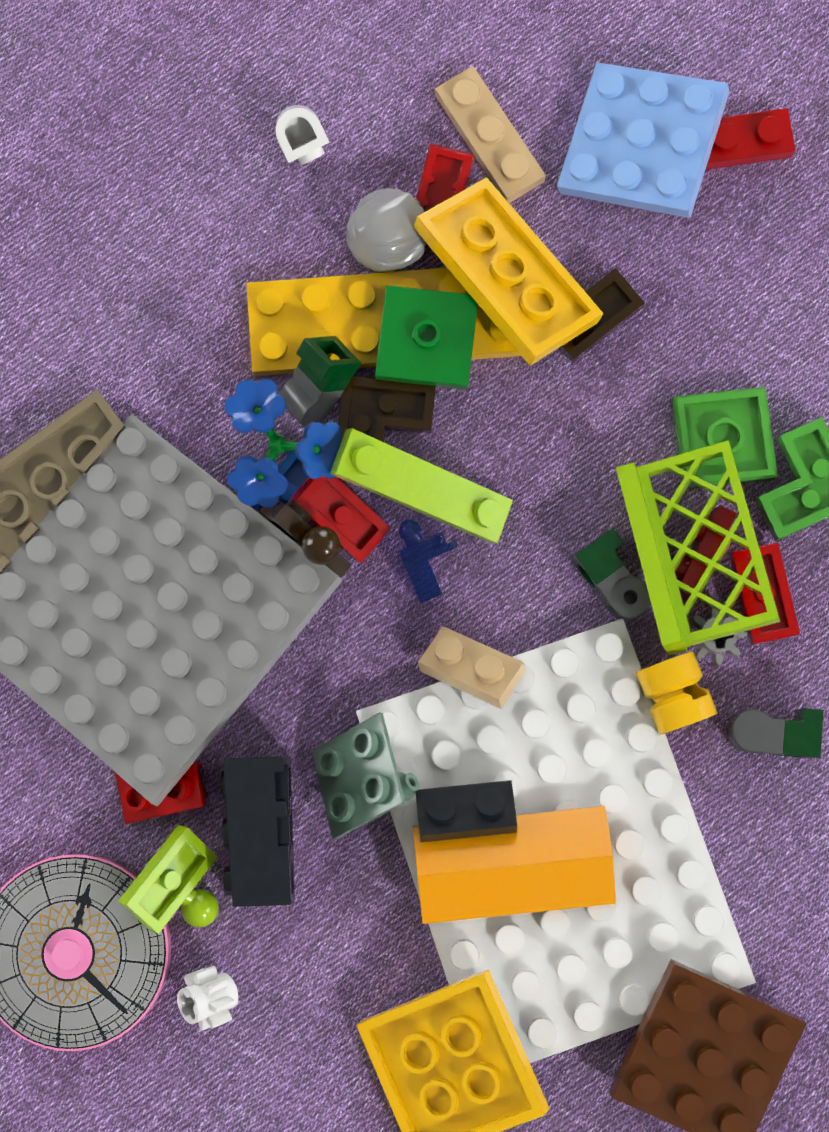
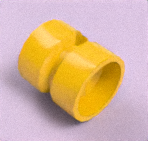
M694 651L635 672L644 697L654 700L655 704L651 708L650 713L659 735L718 714L709 689L699 686L698 682L703 674Z

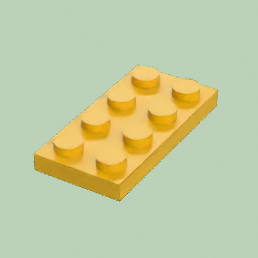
M487 177L417 216L413 228L530 366L596 325L604 314Z

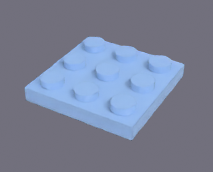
M596 62L557 183L560 194L691 218L730 93L728 83Z

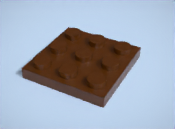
M670 959L609 1092L612 1098L688 1132H756L807 1023L797 1015Z

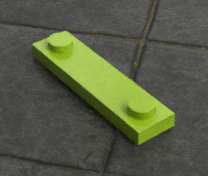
M353 428L345 430L330 471L331 475L489 543L498 544L513 502L510 498Z

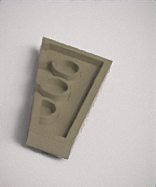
M95 390L0 459V574L12 562L10 558L24 542L28 543L40 529L37 526L55 505L58 507L70 494L69 488L80 475L90 470L125 429L122 421L98 390Z

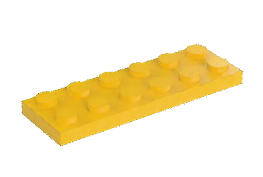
M448 268L246 283L252 373L254 376L293 374L301 360L296 353L304 338L328 336L338 337L361 362L359 368L376 367L386 285L462 294L469 293ZM478 305L472 360L521 356ZM335 354L330 357L331 360H340Z

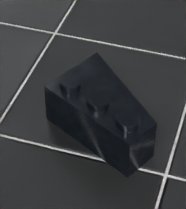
M291 758L223 759L224 770H222L221 788L222 797L226 799L227 818H223L222 836L224 847H229L230 866L224 867L225 896H232L233 907L292 905L295 902Z

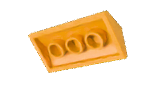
M605 806L516 815L517 833L420 842L419 825L413 826L422 923L428 924L616 904L613 852Z

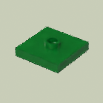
M386 285L375 379L468 390L478 308L477 302L470 294Z

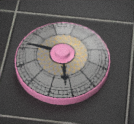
M70 854L37 862L16 874L0 890V1020L11 1031L21 1038L44 1048L58 1051H82L105 1045L121 1037L147 1015L159 998L168 976L171 961V936L168 923L159 934L148 930L118 902L138 875L127 867L104 857L88 854Z

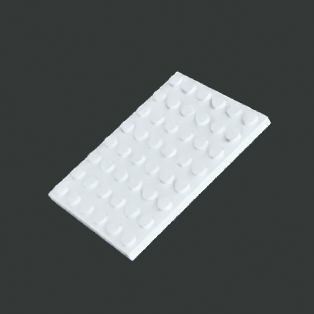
M623 618L513 656V658L524 663L525 674L502 709L441 681L356 711L359 723L379 712L383 713L397 771L405 774L412 773L419 782L418 790L512 780L516 815L605 806L613 852L616 904L428 923L449 985L489 969L530 1063L639 1025L670 959L737 989L756 983L665 734L659 735L650 713L654 705L653 699L644 697L635 672L642 669ZM415 792L414 798L405 801V804L391 810L390 813L419 895L413 826L419 825Z

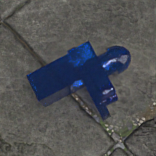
M407 519L401 522L399 526L400 539L404 540L406 547L397 550L418 601L423 603L442 595L428 560L456 548L458 543L456 539L446 542L442 532L423 539L420 525L415 520Z

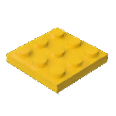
M489 969L366 1018L356 1025L401 1132H501L542 1117L550 1109Z

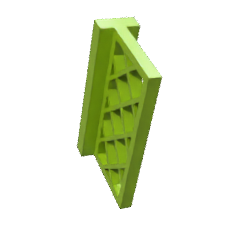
M729 440L636 467L634 462L616 467L661 643L669 656L688 651L687 647L780 622ZM723 456L727 470L717 487L695 476L704 461ZM690 465H691V467L689 468L688 472L685 471V470H683V469H681V468H683V467H687V466H690ZM671 472L683 478L671 500L654 492L650 477ZM729 482L731 483L734 496L724 491ZM690 483L712 493L700 515L678 505ZM720 498L738 507L739 515L729 531L707 520ZM657 502L666 506L661 516ZM674 511L695 522L683 544L665 535L664 527ZM742 525L747 540L737 535ZM703 526L725 537L712 560L690 549ZM732 542L746 548L751 553L752 559L742 576L719 564ZM669 546L678 550L673 560ZM685 555L708 566L694 589L677 580L676 570ZM754 570L756 571L759 585L749 580ZM714 571L737 582L724 605L702 593ZM747 587L763 596L767 612L745 617L731 608L743 588ZM680 590L690 595L685 605ZM697 600L720 611L711 627L691 632L687 616ZM727 615L735 619V621L723 624Z

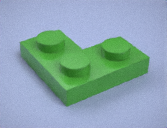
M823 417L787 432L776 439L796 480L755 499L775 542L829 518V429Z

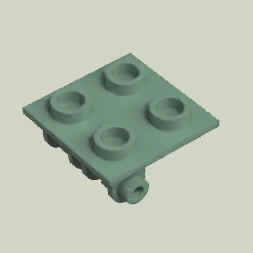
M377 713L312 750L332 839L336 840L405 804V801L414 798L415 791L419 789V782L412 773L405 774L397 771L383 713Z

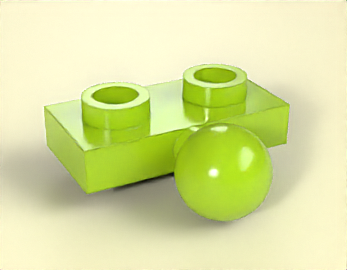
M178 825L118 902L148 930L157 934L162 931L180 906L181 915L186 923L193 927H206L216 919L219 912V903L212 892L206 889L194 890V888L218 856L190 829Z

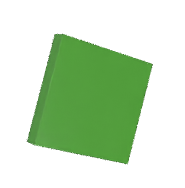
M766 387L674 396L672 398L678 455L729 440L741 484L772 481L778 478ZM723 456L704 461L695 476L717 486L727 470ZM690 465V466H687V467H683V468H681V469H683V470H685V471L688 472V470H689V468L691 467V465ZM690 483L687 490L698 489L700 487L694 485L693 483Z

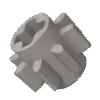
M713 607L709 608L707 621L701 616H693L690 621L697 628L695 631L711 627L719 614V610ZM727 616L723 624L735 621V619ZM744 631L726 636L725 641L717 644V648L714 640L696 644L695 646L698 651L695 653L697 660L705 655L712 656L713 666L718 667L722 665L723 652H726L733 658L740 656L739 649L734 645L738 639L747 636V632Z

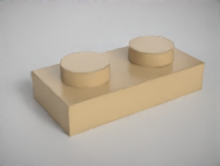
M444 626L441 627L418 661L422 673L502 709L525 674V667L522 661Z

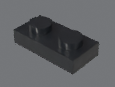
M512 780L415 791L420 842L517 833Z

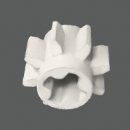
M211 966L184 976L187 987L179 990L177 1003L182 1017L189 1024L199 1023V1028L203 1031L210 1027L213 1029L232 1020L229 1009L234 1008L238 1003V990L235 982L227 973L217 974L216 967Z

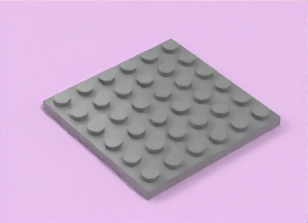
M131 413L123 423L125 429L87 473L83 472L68 489L70 494L58 507L55 505L37 526L40 528L28 543L24 542L10 558L12 562L0 574V672L146 800L158 806L343 580L327 566L310 562L305 557L299 544L252 507L243 504L238 499V496Z

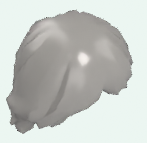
M381 188L365 196L358 203L357 209L351 214L347 223V246L360 265H364L366 269L383 273L405 269L406 266L420 259L424 254L426 242L413 228L417 216L425 212L420 206V202L412 197V194L409 192H403L397 188Z

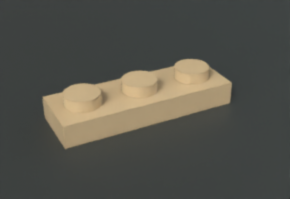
M474 66L435 88V97L495 188L508 203L545 182V173Z

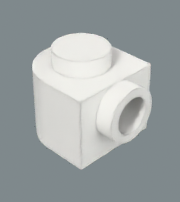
M293 105L283 110L277 118L276 137L288 163L298 159L300 165H303L325 153L322 146L330 142L317 115L310 108L302 105Z

